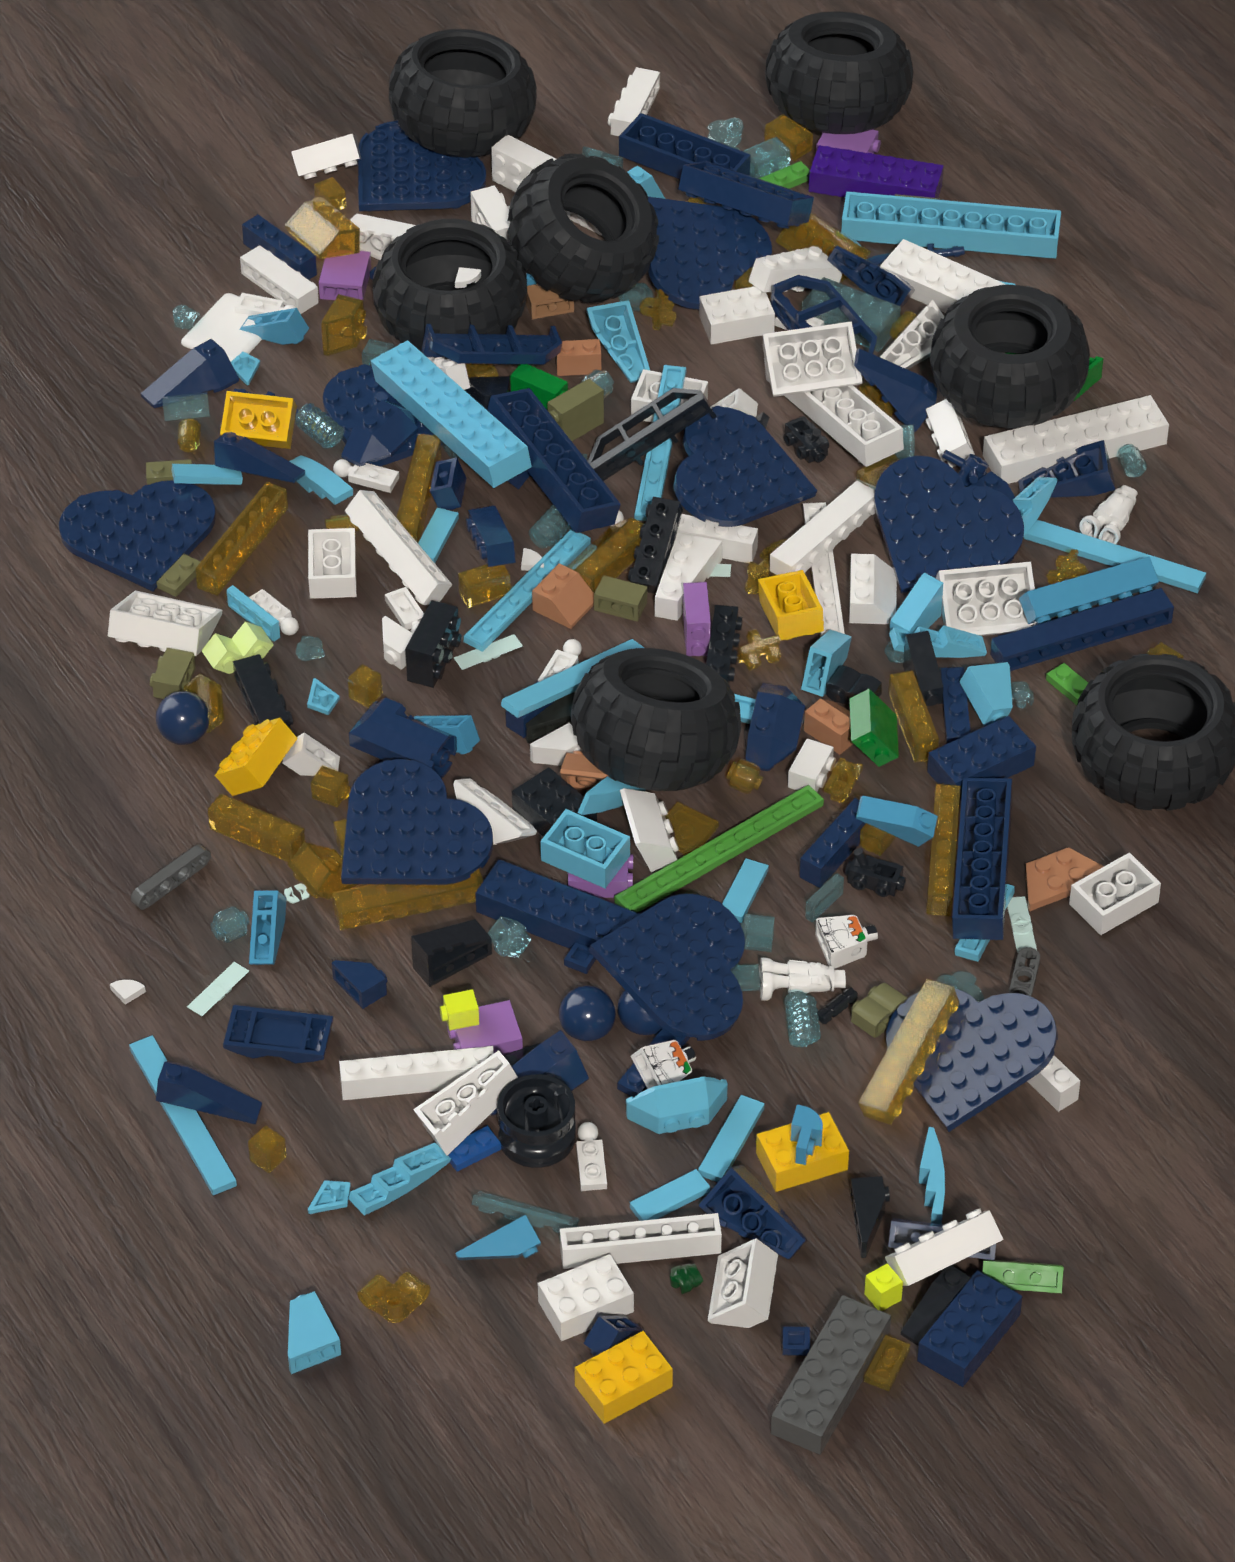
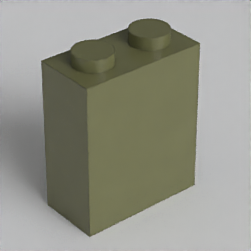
M590 378L548 402V412L571 441L604 423V390Z

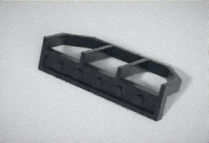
M672 388L598 436L588 463L604 481L635 460L642 466L644 462L641 457L669 438L676 444L679 442L675 436L677 433L708 413L713 419L717 416L701 390ZM677 398L689 399L666 415H663L661 409ZM654 413H657L658 420L632 437H629L626 431ZM620 435L623 436L624 442L602 455L606 444Z

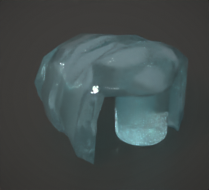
M183 304L176 306L172 310L175 327L181 329H191L194 326V321L200 317L199 312Z
M302 636L295 652L299 659L310 661L325 656L322 649V641L318 637Z
M890 640L885 648L887 658L893 663H903L904 652L895 651Z
M1027 682L1011 683L1012 704L1015 699L1017 700L1018 708H1025L1026 701L1032 706L1034 694Z

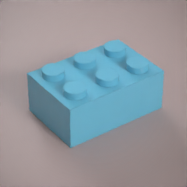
M567 809L564 810L541 840V861L602 888H606L630 857V836Z

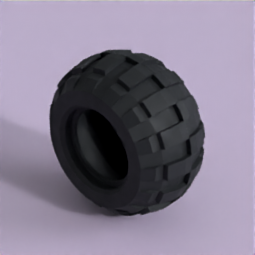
M820 12L804 16L790 23L779 33L778 38L773 40L766 59L765 80L773 102L785 116L795 123L823 133L856 134L886 124L894 118V115L900 112L912 89L913 65L910 51L906 50L903 40L883 22L857 13Z
M449 29L437 31L419 38L418 41L411 43L400 54L390 75L389 101L395 120H398L400 128L409 138L421 146L448 156L479 157L492 154L491 147L505 136L510 135L518 139L526 132L536 108L537 86L533 71L528 66L526 59L520 56V52L504 40L480 31Z
M564 154L556 160L551 158L534 168L522 180L511 199L508 221H510L508 235L511 246L516 249L519 255L518 260L521 262L526 273L530 274L537 281L538 285L547 291L550 290L558 294L559 297L566 300L578 301L580 299L585 303L604 302L612 296L616 298L630 291L649 270L650 263L655 257L658 246V218L653 205L648 202L649 197L646 191L629 176L630 174L627 171L597 156L590 155L587 158L582 154ZM566 211L575 213L589 221L598 229L605 241L593 238L578 229L570 220Z
M433 220L407 229L406 233L397 236L384 250L373 275L374 305L384 328L391 336L393 335L396 340H399L400 343L408 340L420 352L422 350L426 324H431L435 334H468L469 325H474L477 334L506 335L508 325H512L514 329L516 328L527 301V275L524 267L518 260L519 255L516 249L504 237L496 233L494 229L469 220ZM459 267L481 270L479 281L467 284L465 288H455Z
M1005 284L975 290L968 296L956 301L947 309L944 319H940L932 338L930 365L940 393L943 397L945 396L947 401L959 413L967 418H973L981 424L992 427L1021 428L1044 423L1047 419L1052 418V416L1059 415L1073 403L1087 379L1090 348L1081 320L1072 310L1068 309V306L1063 301L1037 288Z
M628 649L601 659L591 667L588 673H585L575 691L571 709L573 734L577 736V742L582 749L583 755L596 768L624 784L654 791L685 790L713 779L729 763L736 752L741 732L739 702H735V695L727 681L707 664L690 656L663 649Z
M1139 654L1132 656V658L1126 661L1119 660L1103 669L1094 680L1091 679L1078 698L1077 707L1073 712L1071 736L1077 761L1081 762L1084 775L1098 789H1104L1105 794L1119 803H1128L1137 809L1150 811L1152 809H1165L1169 811L1181 809L1187 803L1196 804L1213 795L1219 784L1223 785L1235 767V702L1232 701L1230 690L1216 675L1209 674L1204 666L1194 661L1177 658L1175 655ZM1140 729H1160L1171 732L1181 737L1182 740L1169 742L1153 741L1138 737L1130 732Z

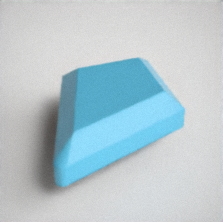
M241 352L231 361V364L238 377L246 385H249L260 365V360L246 352Z
M314 678L307 708L329 715L340 700V696Z
M324 1180L308 1208V1213L313 1214L347 1207L351 1183Z

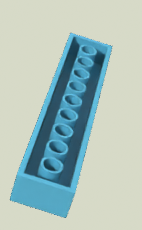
M846 192L841 239L894 245L899 244L904 239L921 247H927V244L934 243V248L947 249L953 246H964L965 251L1056 259L1061 211Z
M408 340L370 360L375 381L493 488L532 467L527 445Z

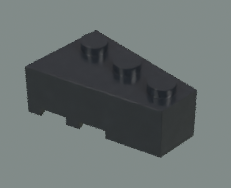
M475 919L411 936L413 969L429 987L492 955V938Z

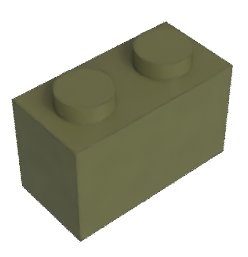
M604 575L594 593V611L637 622L647 604V586Z
M166 648L164 655L158 659L156 673H152L150 678V687H153L154 697L164 699L171 693L186 691L196 669L193 652Z

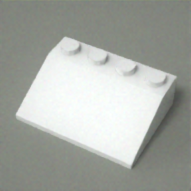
M852 322L763 334V351L773 397L862 384L861 373L854 366L857 349Z
M1031 562L938 571L935 579L944 583L941 610L944 626L985 636L1012 633L1038 625L1037 622L1028 624L1019 600L1027 591L1035 589Z
M134 591L110 610L108 636L115 638L119 642H136L141 647L154 646L164 652L166 648L193 652L194 656H197L208 643L223 610Z

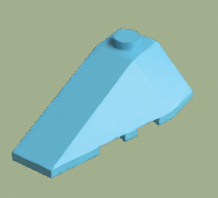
M630 301L587 308L586 311L591 328L596 336L600 339L629 382H638L643 369L650 370Z

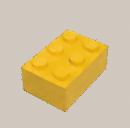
M227 391L220 435L222 436L226 432H234L236 435L246 437L261 446L291 449L297 405L293 398Z
M803 570L758 579L760 604L779 641L804 635H813L824 631L823 608Z
M281 718L267 719L258 725L251 724L243 731L241 740L232 746L230 755L219 764L220 768L215 777L232 796L262 788L298 738Z
M829 1112L819 1115L823 1123L822 1146L815 1145L813 1156L808 1155L806 1165L795 1163L797 1142L791 1141V1124L757 1134L756 1154L775 1192L848 1170L849 1150Z
M642 1331L576 1366L575 1387L603 1424L672 1388L673 1368L645 1332Z

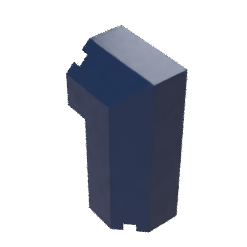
M386 697L381 699L380 702L375 701L349 732V744L351 747L384 761L394 759L415 760L432 768L441 779L451 768L452 762L448 761L450 755L455 756L457 751L456 736L414 719L412 715L408 717L404 713L406 708L402 704Z

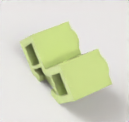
M245 621L232 639L215 633L201 651L214 669L231 674L234 673L233 661L258 654L263 659L274 644L262 627Z

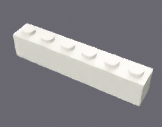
M858 480L770 554V571L776 575L803 570L805 573L811 566L816 565L826 553L831 552L840 541L845 540L854 529L860 527L869 516L876 513L874 506L875 490Z
M359 490L345 509V512L350 517V521L359 527L363 532L364 538L374 545L376 552L389 563V568L399 575L404 586L414 593L415 599L419 603L429 605L431 600L440 602L453 584L374 491Z
M493 1046L339 1061L343 1100L441 1091L493 1055Z
M718 1213L560 1229L563 1269L576 1268L609 1254L616 1264L720 1254L722 1234Z

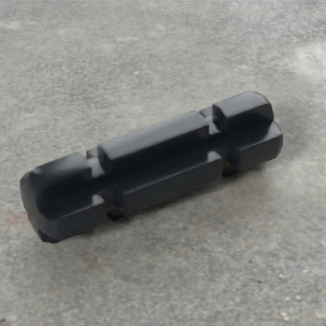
M852 987L842 992L843 995L839 994L825 1005L826 1007L817 1012V1020L822 1024H827L832 1020L831 1017H836L849 1006L848 1004L851 1005L858 999L857 991Z

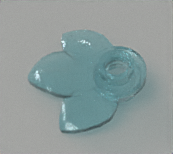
M739 118L713 121L707 126V129L711 131L707 138L719 143L724 142L725 145L735 148L741 141L740 135L744 129L743 122Z
M956 972L952 976L941 975L936 981V988H954L966 992L978 1003L984 1000L981 989L975 985L977 978L968 972Z

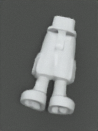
M1126 485L1117 488L1106 501L1098 506L1093 516L1083 517L1079 525L1082 534L1097 538L1100 532L1098 539L1116 544L1121 538L1120 531L1123 530L1129 521L1138 492Z
M764 957L760 958L759 961L761 1001L770 1000L773 991L778 988H787L789 994H807L809 992L834 991V988H845L846 986L845 970H834L833 966L829 967L818 962L807 963L789 960L787 964Z

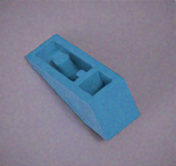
M291 308L248 316L247 319L253 320L255 325H242L239 330L256 334L262 340L285 345L301 342L309 327L298 309Z
M471 715L414 716V719L456 736V753H469L480 741Z
M867 796L860 797L856 819L918 847L933 838L938 818L937 815L917 806Z
M254 891L250 965L275 964L285 924L287 900L279 891Z
M524 1215L455 1254L458 1260L518 1258L522 1255L526 1259L538 1252L537 1247L541 1245V1242L527 1216Z

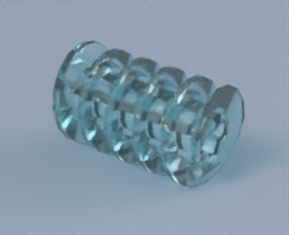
M313 403L302 406L296 415V426L323 448H332L343 438L344 428L327 416L325 412H322L319 407H315Z
M553 504L542 515L540 520L531 527L529 536L539 548L552 547L561 539L562 535L566 534L571 526Z
M800 991L789 993L784 999L789 1043L794 1047H805L817 1042L821 1038L820 1024L818 1023L819 1016L817 1015L816 999Z

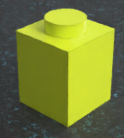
M473 989L443 995L444 1006H440V1015L442 1021H447L449 1031L479 1025V1008Z
M888 1263L866 1275L864 1294L877 1310L883 1311L902 1301L903 1281Z

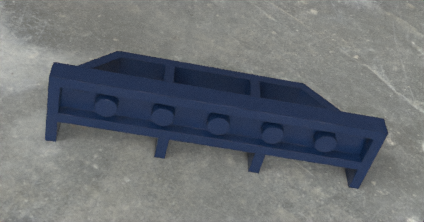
M796 275L772 286L771 306L777 318L788 330L812 327L805 320L839 307L852 322L854 335L861 333L870 343L868 352L874 354L877 336L829 281ZM800 286L826 292L831 299L799 312L782 292Z
M426 324L421 352L426 357H446L457 363L546 364L561 352L562 341L555 326H550L549 335H516L512 325H508L506 335L477 334L474 325H469L468 334H435L431 324Z

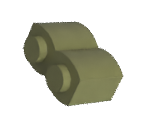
M885 982L879 986H874L866 998L856 1001L851 1009V1022L876 1038L887 1029L894 1011L908 998Z

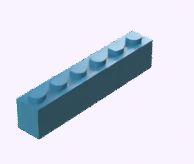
M1150 556L1027 591L1019 600L1028 624L1035 622L1041 624L1051 621L1052 617L1058 616L1059 619L1063 616L1071 615V612L1076 610L1082 612L1092 609L1093 605L1098 604L1102 606L1112 603V600L1117 598L1122 600L1132 597L1134 593L1139 592V594L1152 591V587L1159 583Z

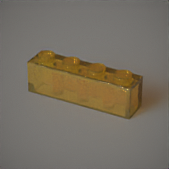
M913 671L890 674L889 697L914 763L928 760L929 752L938 748L939 738Z
M220 793L208 808L209 828L291 864L296 861L306 848L304 828Z

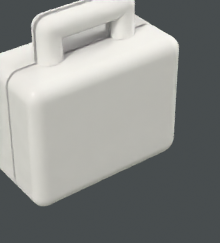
M226 293L182 338L181 344L189 349H193L203 342L213 339L225 350L231 362L241 352L249 354L262 339L256 334L239 330L242 325L249 326L255 325L253 320L247 319L251 315L235 313V305L239 296Z

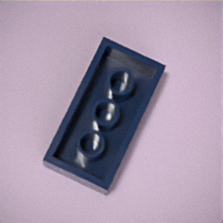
M1007 716L929 752L927 772L955 803L962 798L963 778H1009L1034 766L1036 745L1010 716Z
M977 1270L919 1342L917 1361L959 1386L964 1387L1021 1315L1023 1296Z

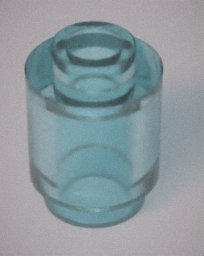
M1126 444L1119 449L1118 460L1126 475L1129 477L1141 476L1145 472L1147 464L1139 449L1133 444Z

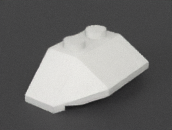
M471 778L454 781L456 799L475 806L487 817L492 828L494 845L516 841L536 834L537 830L531 823L491 792L477 785Z

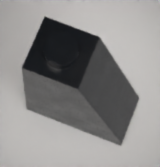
M509 376L468 377L470 388L465 389L472 398L487 410L492 395L510 392Z
M929 631L905 635L903 668L919 708L942 704L944 687Z

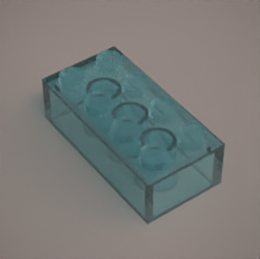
M823 277L821 280L829 281L877 336L875 351L879 352L900 326L901 307ZM813 289L802 302V310L828 301L831 298L826 292ZM839 307L815 316V318L823 320L824 325L851 322ZM861 333L854 335L855 343L870 348V343Z

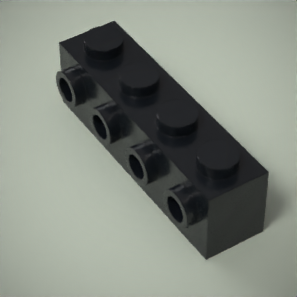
M653 496L652 503L647 505L645 514L647 521L640 530L641 542L640 546L635 548V564L629 570L628 581L647 586L648 593L656 594L671 553L683 512L680 501Z
M715 605L706 664L713 668L730 685V681L734 682L735 668L732 667V664H737L738 650H735V647L739 648L740 633H737V630H742L743 617L738 616L739 607Z
M260 654L233 661L235 681L255 725L261 724L267 719L281 718L290 729V725H293V718L291 712H286L285 710L286 704L283 695H278L277 693L278 685L275 678L271 679L269 664L263 662Z

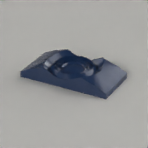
M233 1005L223 1048L253 1059L275 1056L293 1063L324 1060L333 1024V1016Z

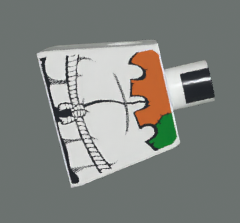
M855 915L816 919L815 935L829 967L833 966L834 969L867 955V942L878 939L875 925L861 927Z
M671 1040L645 1046L631 1055V1058L647 1089L653 1086L682 1080L692 1072L689 1063L695 1061L696 1054L691 1047L681 1049L678 1041Z

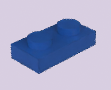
M486 1126L468 1135L448 1155L451 1158L450 1164L458 1172L501 1150V1142L491 1129Z

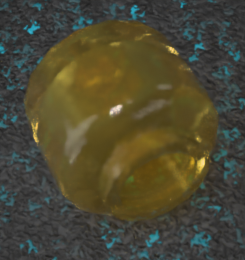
M739 759L737 762L733 761L726 779L729 780L728 784L731 788L744 794H749L753 788L759 789L763 776L759 775L761 771L760 766L745 759Z

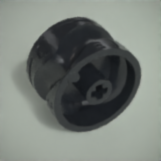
M531 1074L513 1080L502 1090L497 1101V1115L500 1127L498 1140L501 1142L503 1153L513 1162L531 1168L548 1167L565 1159L572 1151L576 1141L575 1099L570 1088L557 1078L542 1074Z

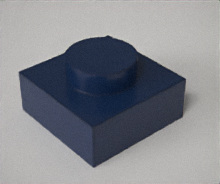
M575 942L564 959V966L587 974L596 958L588 951L590 947Z
M783 1327V1355L807 1356L810 1351V1327Z

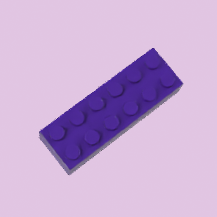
M819 145L809 172V192L838 197H846V192L938 198L943 183L944 165Z

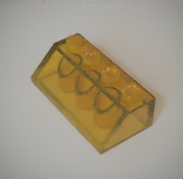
M317 197L313 198L312 201H305L285 224V229L319 259L360 253V228L324 198Z
M812 211L809 222L802 223L800 226L783 228L775 241L789 251L815 246L820 248L828 257L836 246L866 260L871 253L866 247ZM842 274L839 283L843 282L848 277Z
M631 517L610 526L567 567L578 572L592 592L595 593L603 575L617 578L635 561L634 551L636 546H640V530L642 525L645 524Z

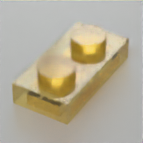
M885 1335L864 1376V1382L890 1391L910 1351V1344Z

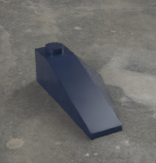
M839 246L833 249L827 259L893 316L908 302L915 291L899 275Z
M209 339L190 350L141 393V397L153 408H158L180 402L183 397L193 395L196 398L206 391L213 390L214 393L222 391L239 382V377L225 350L213 339Z
M857 349L854 366L871 386H877L882 394V400L885 403L889 401L897 410L894 413L897 418L914 432L917 431L928 416L926 409L936 404L938 389L932 382H929L917 373L865 350Z
M226 432L214 441L215 466L292 483H295L305 475L304 469L252 440L236 435L234 432Z
M1104 440L1081 446L1075 449L1076 453L1065 459L1062 456L1057 459V463L1049 468L1042 467L1019 479L1020 493L1038 477L1057 479L1050 498L1095 496L1116 490L1114 474Z
M561 1030L539 1044L512 1066L518 1078L531 1074L548 1075L565 1083L571 1091L589 1080L577 1050ZM497 1108L490 1114L491 1116L497 1114Z
M166 1061L158 1078L156 1101L251 1124H256L262 1102L193 1066Z
M743 1165L731 1167L699 1204L707 1214L718 1213L721 1226L728 1227L745 1238L752 1240L757 1238L774 1252L787 1259H791L807 1240L765 1187Z

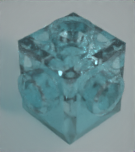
M500 916L488 932V935L492 938V943L495 945L494 950L503 957L518 958L532 940L526 933L527 929L523 924Z

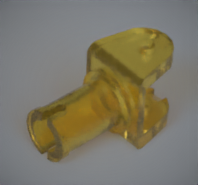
M765 557L760 564L750 562L747 567V574L749 576L745 584V591L747 593H759L758 579L768 577L771 572L769 557Z

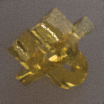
M661 289L656 290L657 296L655 298L648 297L640 303L641 313L652 317L653 329L659 331L662 325L672 327L676 320V312L672 311L674 302L668 299L669 296H666Z
M1071 549L1068 556H1058L1056 560L1057 571L1050 570L1047 574L1049 585L1089 574L1086 566L1080 563L1077 558L1078 550Z
M756 629L749 630L747 635L749 644L740 647V654L737 655L738 662H744L749 670L761 666L762 662L759 656L762 655L766 656L769 663L777 662L782 656L779 648L780 636L778 634L762 640Z
M840 757L824 787V792L831 794V800L839 803L845 802L863 770V764H853Z

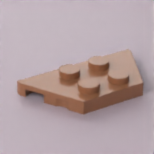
M1069 847L1026 863L1028 910L1032 911L1070 896L1072 884L1104 866Z

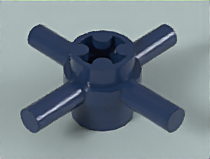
M946 449L942 455V458L961 468L958 475L966 487L976 484L980 478L988 473L986 472L989 467L988 463L974 454H970L967 459H963Z

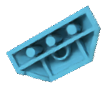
M699 1077L653 1086L640 1092L635 1097L626 1099L627 1119L657 1134L672 1133L677 1130L708 1125L727 1100V1080Z

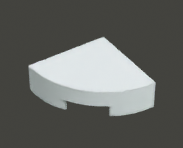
M459 267L455 288H465L467 284L479 281L481 270Z
M524 548L521 570L529 571L542 557L537 552Z
M119 980L110 984L111 991L125 1005L146 992L145 986L134 980Z

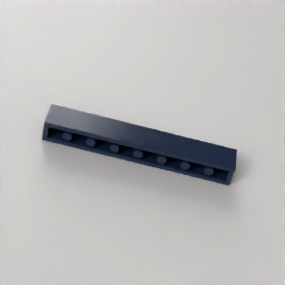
M1162 588L1147 591L1146 593L992 638L990 655L995 663L1008 662L1010 671L1170 624L1172 623L1174 606Z

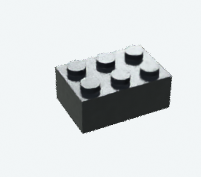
M431 600L405 648L407 681L434 688L438 679H442L446 664L451 662L455 647L458 648L461 643L462 635L459 634L461 618L458 617V607Z
M550 767L512 791L513 810L531 823L543 837L565 809L579 814L578 810L584 799L583 795ZM597 813L581 815L597 822Z

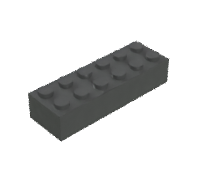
M842 1295L773 1412L771 1434L821 1455L890 1335L891 1315Z

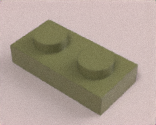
M191 460L146 462L147 485L160 481L174 480L171 471L172 464H192Z
M183 554L157 581V588L177 597L203 570V562Z

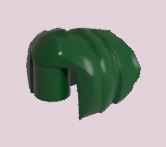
M694 1263L674 1266L671 1269V1287H680L681 1294L690 1292L694 1287H698L703 1282V1278Z

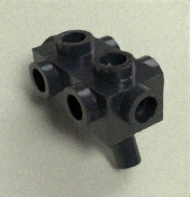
M805 416L785 423L784 441L787 446L793 445L800 460L805 459L808 463L813 461L820 463L828 456V439L822 436L821 430L816 428L812 422L810 423Z
M862 848L854 851L855 858L853 862H848L845 875L848 876V883L855 889L864 890L867 888L874 890L881 897H887L888 895L895 897L897 890L903 891L906 883V877H903L904 866L865 855Z

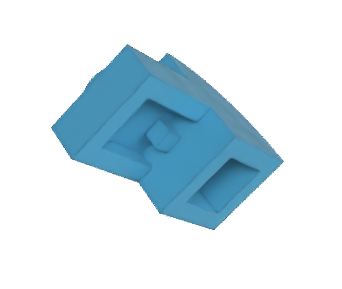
M802 1105L796 1106L791 1124V1141L797 1142L795 1163L806 1165L808 1155L813 1156L815 1145L822 1146L823 1123L820 1116L814 1110Z

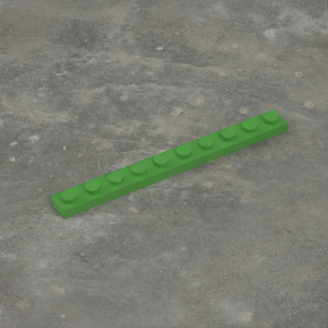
M807 785L615 895V903L618 906L638 913L822 807L824 799L810 785Z

